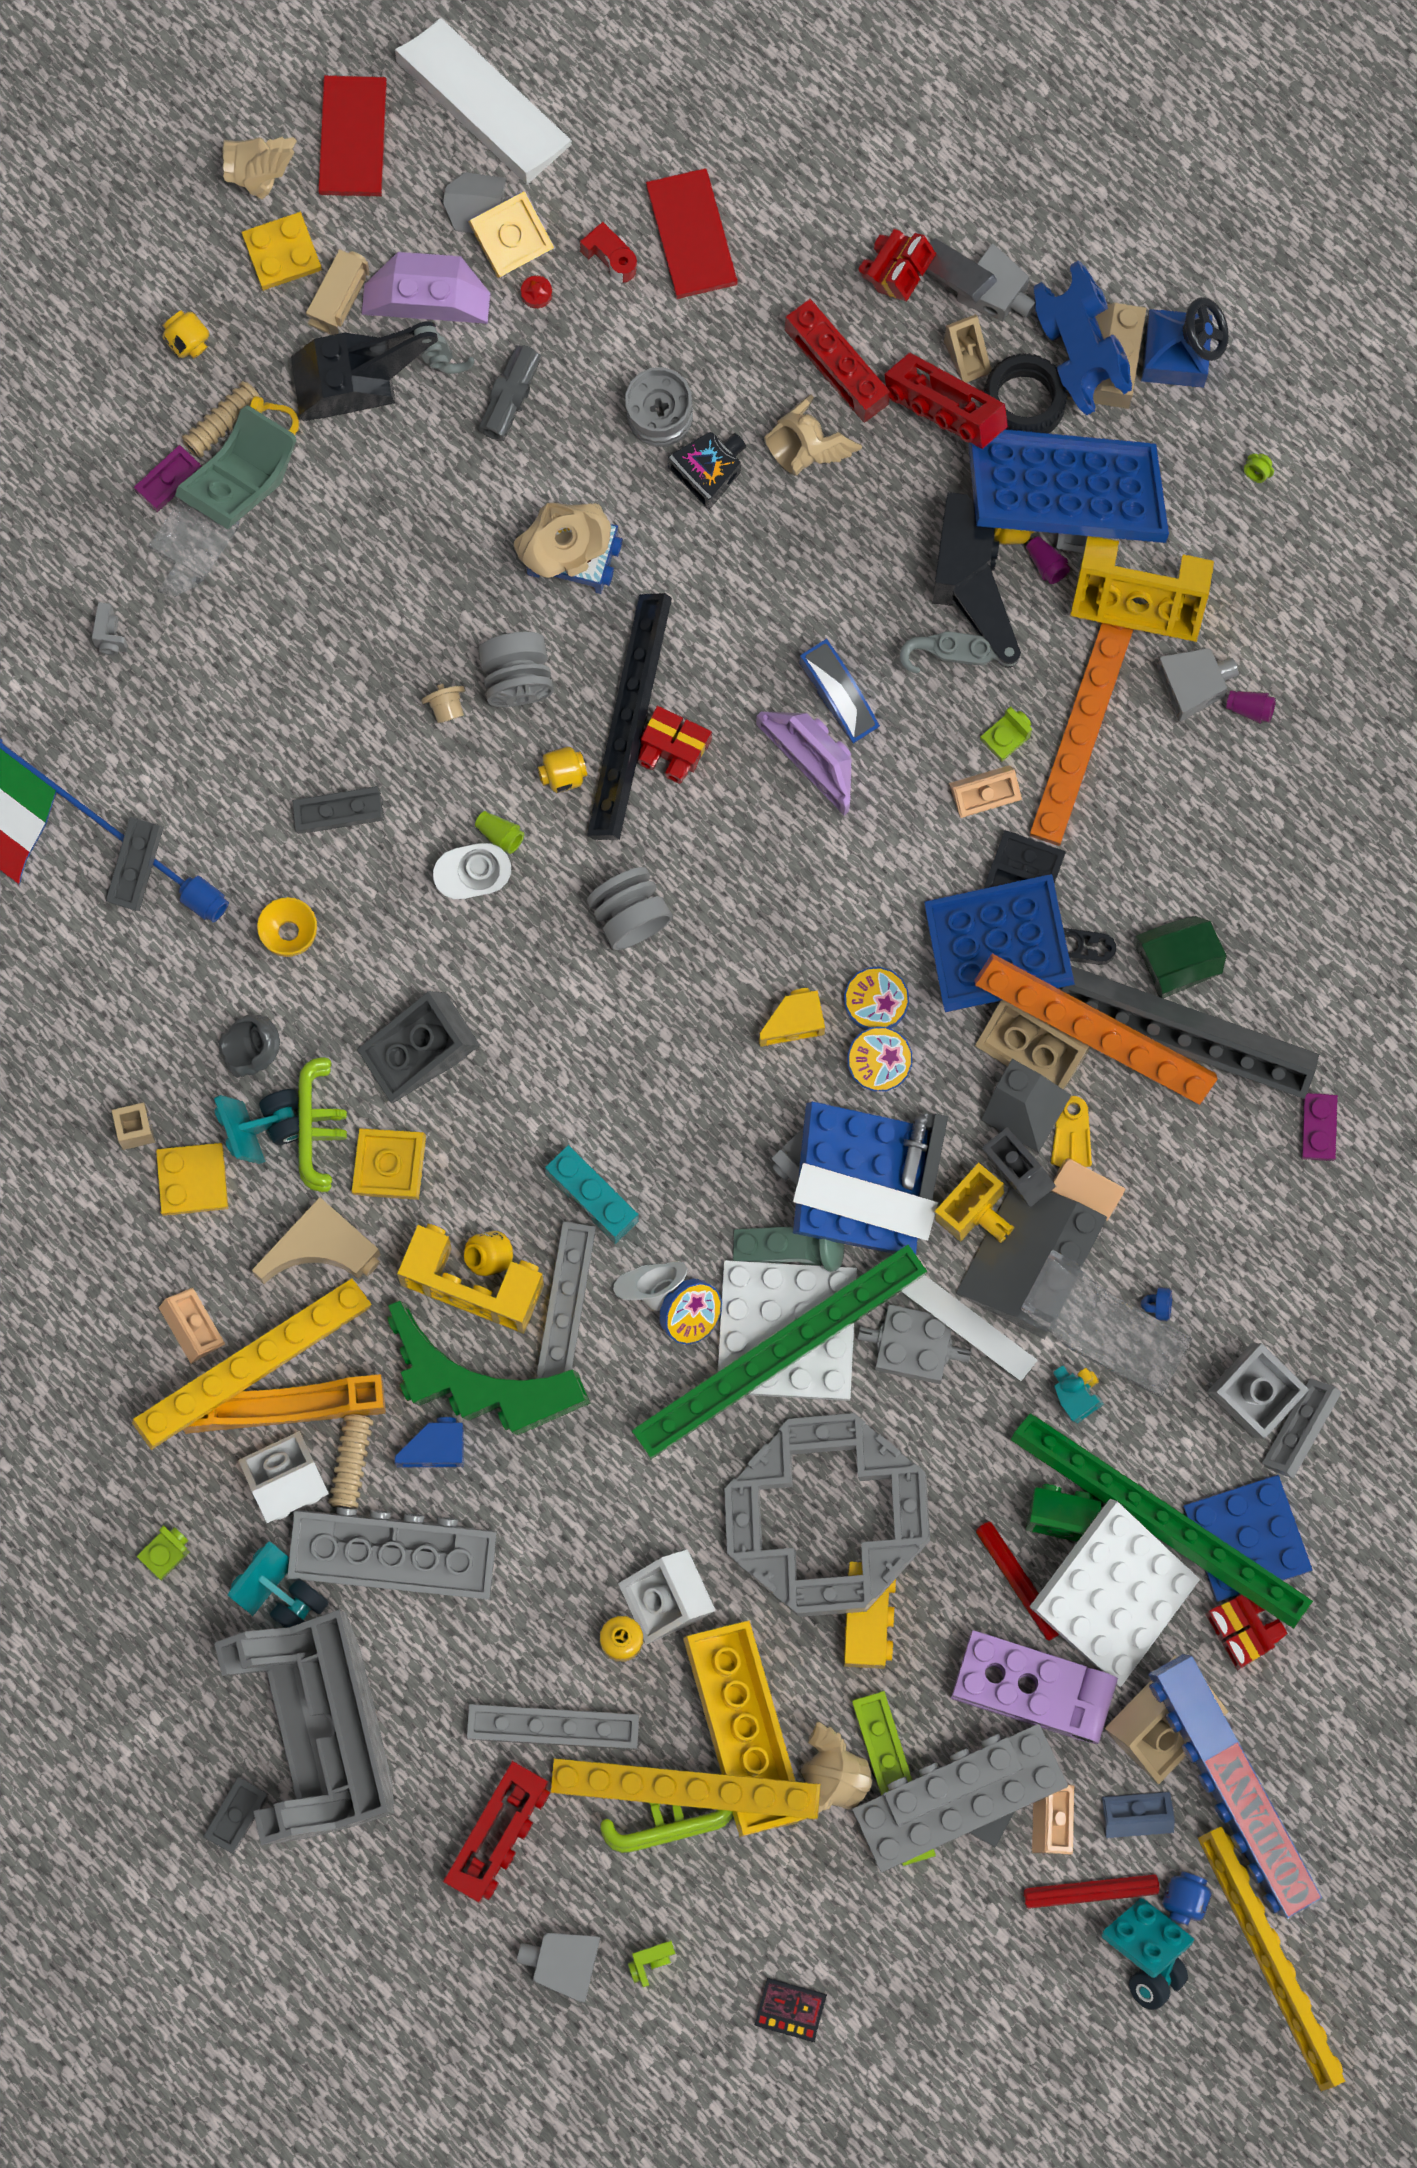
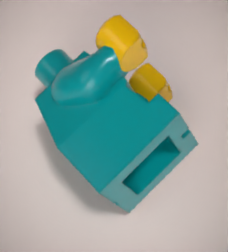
M1063 1365L1053 1372L1059 1381L1054 1386L1058 1398L1073 1422L1078 1424L1105 1405L1099 1396L1090 1393V1388L1099 1382L1093 1371L1084 1368L1077 1376L1074 1373L1069 1374Z

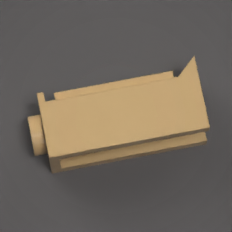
M339 249L306 312V316L310 317L308 325L330 335L339 334L338 326L341 327L366 281V275L369 276L370 274L368 262L362 255L353 251L347 253Z

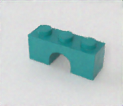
M569 1145L545 1167L546 1176L568 1198H573L588 1213L592 1222L614 1244L639 1222V1214Z

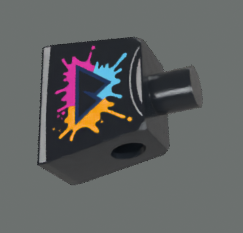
M708 432L668 457V469L709 510L741 473V462L736 456L746 448V444L736 433H733L722 443L714 433Z

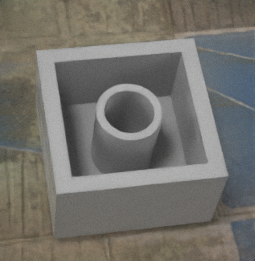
M1251 1343L1212 1385L1207 1393L1253 1438L1265 1439L1309 1389L1262 1343Z

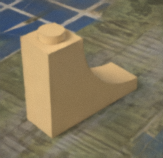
M319 1197L252 1269V1272L258 1280L265 1284L273 1276L292 1266L305 1263H323L339 1267L359 1279L363 1274L369 1276L378 1267L380 1261L377 1258L381 1254L373 1243Z

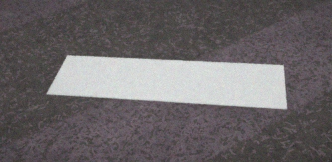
M806 1163L802 1165L793 1199L795 1203L927 1241L938 1202Z
M924 1275L902 1290L904 1294L1018 1380L1022 1381L1038 1361Z

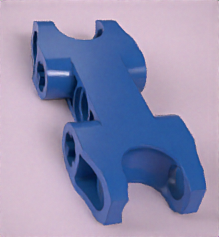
M1078 260L1070 266L1072 282L1064 294L1056 297L1050 288H1047L1043 282H1040L1034 286L1036 313L1044 332L1052 341L1062 336L1070 358L1057 366L1062 384L1068 390L1078 408L1087 416L1095 411L1093 394L1098 384L1104 380L1111 379L1115 387L1120 389L1123 394H1126L1132 390L1130 364L1123 346L1113 334L1105 339L1103 338L1095 317L1108 309L1103 291L1097 286L1087 268Z

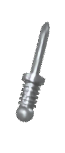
M918 1114L915 1117L911 1140L904 1139L903 1145L909 1148L902 1174V1184L905 1189L909 1190L913 1189L921 1152H926L928 1145L921 1143L925 1135V1125L928 1122L924 1114Z

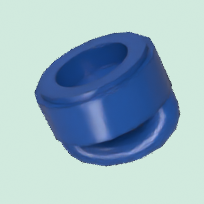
M1158 1287L1157 1294L1147 1295L1141 1300V1308L1146 1312L1156 1313V1320L1158 1321L1170 1320L1172 1290L1170 1288Z

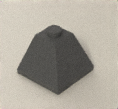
M1012 1059L994 1090L982 1121L1001 1132L1008 1127L1022 1144L1039 1153L1071 1098V1094L1038 1072Z

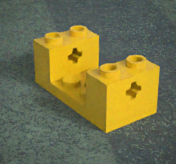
M1087 536L1070 616L1197 642L1210 591L1214 566L1213 560L1183 554L1177 578L1115 566L1119 541ZM1137 597L1147 600V603L1137 604L1132 599Z
M427 1224L426 1228L417 1225L397 1273L400 1285L524 1334L544 1287L543 1275L538 1272L539 1267L520 1260L519 1264L511 1261L496 1298L492 1297L493 1292L482 1286L474 1285L473 1289L461 1285L462 1280L448 1273L442 1274L452 1250L449 1237L445 1235L446 1231L432 1224Z

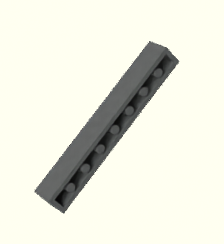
M1071 966L1075 985L1063 987V992L1185 1057L1305 1099L1315 1074L1320 1054Z

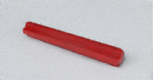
M988 1521L976 1529V1534L1046 1640L1050 1641L1059 1636L1060 1634L1030 1608V1605L1039 1593L993 1523Z
M1153 1874L1026 1888L1023 1893L1026 1908L1032 1909L1157 1895L1159 1893V1880L1157 1875Z

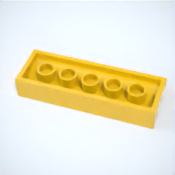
M750 1620L683 1638L721 1774L796 1782ZM732 1811L739 1837L793 1825L806 1819Z

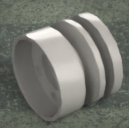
M665 367L649 368L640 372L630 382L625 394L627 420L632 433L641 442L653 447H668L680 442L688 434L693 423L692 393L687 381L676 371ZM662 407L664 416L658 417L656 408Z
M513 632L491 638L479 646L478 652L481 668L484 673L488 674L484 679L486 689H488L486 695L490 705L507 708L535 703L546 699L554 692L552 679H549L551 677L550 668L544 665L548 660L543 635L536 632Z
M645 867L633 868L610 878L587 897L590 909L596 910L594 912L596 920H609L603 927V932L613 950L629 948L655 935L673 919V915L663 897H651L656 891V884L653 881H649L650 874Z

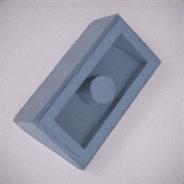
M1170 1792L1102 1797L1106 1838L1174 1833L1175 1818Z

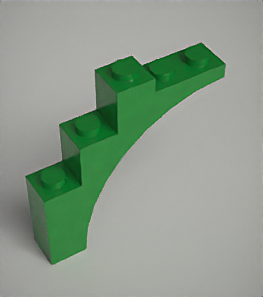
M398 1301L388 1306L391 1315L387 1316L389 1325L395 1335H400L404 1344L400 1347L402 1357L407 1365L412 1364L411 1368L400 1372L404 1380L400 1383V1387L407 1401L412 1400L414 1404L420 1406L452 1392L453 1396L449 1397V1402L455 1415L461 1414V1417L468 1421L501 1407L502 1411L498 1412V1416L504 1429H510L511 1433L517 1436L591 1404L579 1373L573 1369L547 1378L522 1381L496 1379L469 1371L454 1363L432 1344L419 1328L406 1303Z

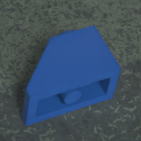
M440 1417L436 1419V1423H428L395 1456L396 1468L464 1467L463 1423H457V1418Z

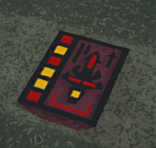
M767 1978L754 2026L815 2042L827 1994Z

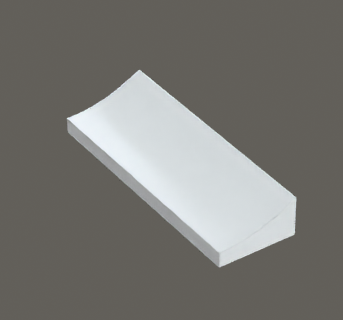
M442 18L411 41L395 49L396 62L526 185L572 145L570 138Z

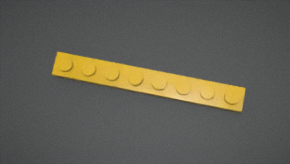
M351 1278L135 1417L132 1421L133 1426L151 1450L358 1317L368 1310L372 1304L353 1278Z
M554 1758L551 1793L818 1819L821 1784Z
M1221 1826L1198 1837L1204 1853L1320 2091L1333 2088L1345 2082L1342 2075V2065L1338 2058L1332 2054L1327 2044L1326 2032L1317 2023L1311 2011L1310 1999L1301 1990L1295 1978L1296 1971L1294 1966L1283 1954L1280 1947V1938L1277 1932L1270 1927L1264 1915V1905L1260 1898L1255 1896L1249 1884V1874L1245 1867L1239 1863L1234 1853V1844L1230 1836L1224 1832Z

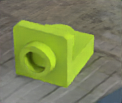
M1010 706L1005 711L1004 716L980 737V740L1003 762L1030 738L1032 732L1031 722L1023 712H1016Z
M164 1525L159 1529L160 1533L136 1556L161 1581L190 1553L184 1546L188 1539L175 1527L169 1531Z
M672 1941L632 1954L634 1961L629 1962L628 1966L634 1983L641 1981L642 1987L649 1986L643 1965L650 1963L651 1969H655L671 1963L669 1956L676 1954Z

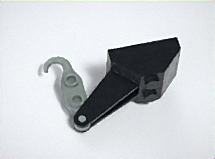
M430 321L417 323L407 329L384 337L345 332L316 338L291 356L299 416L302 421H309L395 404L392 378L419 355L422 356L425 363L430 364L431 368L438 369L446 374H457L469 370L475 363L474 358L469 357L468 361L463 363H450V360L453 358L452 350L446 339L437 332L436 324Z
M947 492L932 604L947 606L955 604L977 635L943 632L929 637L911 638L902 646L900 660L904 668L913 673L920 672V668L914 666L909 660L910 653L915 649L926 650L943 661L979 666L986 665L995 659L1001 666L1011 668L1017 665L1020 659L1021 650L992 571H995L1000 541L994 540L995 528L976 525L975 505L967 494Z

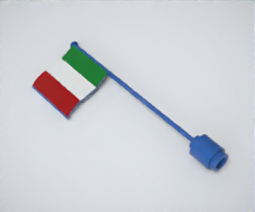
M0 738L1 872L20 885L26 861L47 824L56 793L123 842L125 835L2 743L3 739ZM154 860L153 865L181 886L179 889L181 894L180 902L203 920L209 919L211 922H216L224 914L229 902L224 899L225 895L201 876H197L194 879L190 877L184 881L158 860Z

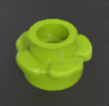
M1253 453L1247 457L1248 460L1244 466V473L1248 478L1256 483H1263L1267 477L1271 478L1274 475L1273 463L1267 455Z

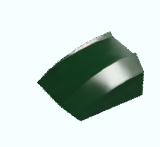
M1197 916L1187 917L1136 935L1133 940L1138 954H1141L1151 975L1158 996L1163 999L1223 973L1227 955L1209 920Z

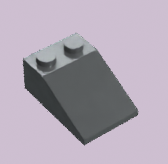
M428 991L359 1047L357 1051L390 1103H394L457 1065L477 1049L480 1044L446 992Z

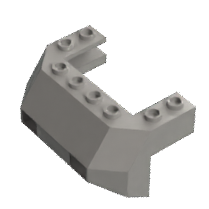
M339 1609L290 1628L246 1631L215 1642L217 1660L222 1676L267 1672L277 1712L278 1724L284 1742L285 1754L291 1772L293 1789L297 1798L274 1804V1808L253 1811L261 1845L307 1839L394 1814L393 1783L362 1652L346 1612Z

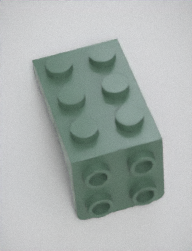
M246 405L240 410L233 431L220 451L178 486L175 496L211 518L217 524L229 529L282 483L296 443V436L257 410Z

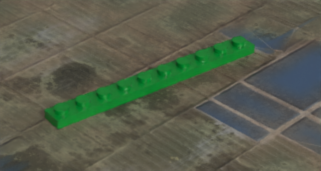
M909 1244L634 1428L632 1434L650 1460L926 1275L927 1270Z
M1030 1413L1014 1432L1011 1438L1012 1442L1105 1504L1109 1499L1119 1502L1156 1538L1294 1629L1312 1604L1313 1600Z

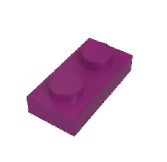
M178 445L134 486V490L158 513L175 497L178 486L200 469L202 465L181 445Z
M1307 1093L1305 1099H1303L1301 1159L1336 1160L1338 1095Z

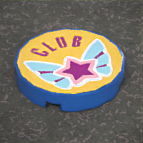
M883 967L866 968L856 973L848 982L844 993L845 1009L850 1020L861 1029L867 1030L872 1027L894 1028L905 1017L909 1006V992L903 979L894 971Z
M872 1027L860 1032L852 1041L847 1053V1067L852 1078L862 1087L874 1092L889 1091L898 1087L908 1077L912 1067V1050L908 1041L898 1031L888 1027Z
M694 1278L682 1281L677 1286L679 1288L673 1294L669 1292L664 1298L660 1309L662 1329L674 1341L686 1345L699 1342L707 1337L717 1325L722 1311V1300L718 1291L706 1281Z

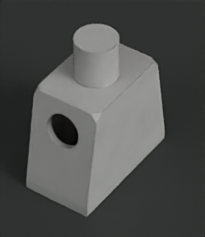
M991 244L977 264L993 273L997 282L976 303L959 292L957 301L1002 322L1012 309L1028 318L1036 306L1035 300L1024 294L1028 288L1029 276L997 246Z
M1208 648L1160 657L1157 665L1158 672L1179 722L1224 698L1227 691L1225 680L1239 676V670L1233 658L1217 663L1212 650Z
M544 1933L541 1947L521 1942L516 1963L536 1968L533 1982L580 2003H585L601 1938L585 1935Z

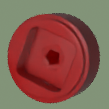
M542 276L528 277L521 286L523 302L528 307L534 309L543 308L548 305L552 299L551 283Z

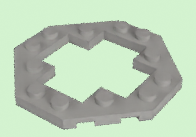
M855 1413L788 1419L779 1428V1433L769 1444H765L747 1463L748 1467L737 1479L734 1478L725 1487L728 1556L798 1617L866 1612L930 1541L927 1476L925 1471L915 1463H912L900 1453V1450L882 1435L871 1429ZM856 1449L859 1481L892 1479L895 1539L861 1542L863 1575L797 1580L796 1551L794 1548L762 1550L760 1490L793 1487L792 1455Z

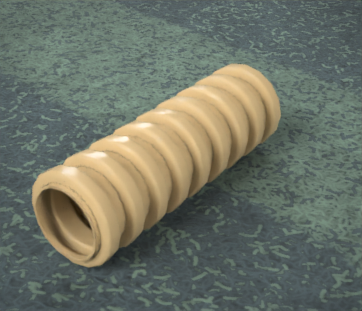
M242 381L239 384V389L234 388L232 390L233 394H228L225 397V402L220 401L217 409L213 408L210 410L211 415L206 414L203 417V422L198 421L196 423V429L192 427L189 430V435L184 434L182 436L184 445L194 456L202 458L205 450H211V444L216 445L219 442V437L224 438L226 436V430L230 432L233 429L232 425L236 424L240 410L246 405L250 406L254 396L260 397L259 393L249 383Z
M351 1414L344 1416L343 1419L346 1422V1426H342L344 1436L340 1437L342 1446L338 1447V1452L341 1454L340 1457L336 1458V1462L339 1465L334 1469L337 1476L332 1480L335 1487L331 1488L330 1492L333 1494V1498H329L328 1502L336 1508L339 1506L358 1508L359 1506L356 1498H360L358 1488L362 1487L360 1478L364 1477V1472L361 1470L362 1467H366V1462L363 1459L368 1455V1452L365 1451V1448L370 1444L367 1437L371 1436L372 1433L369 1430V1426H373V1420L366 1416Z

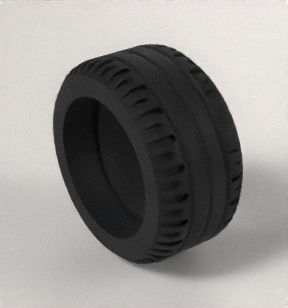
M1030 353L1012 355V357L1009 356L1000 361L989 373L985 382L984 393L1000 401L998 391L1004 383L1017 377H1029L1041 382L1048 389L1052 398L1051 406L1043 413L1033 417H1021L1006 409L1008 427L1005 430L1051 433L1062 420L1068 391L1062 384L1055 364H1051V361L1046 358H1041V356L1036 354L1031 355Z

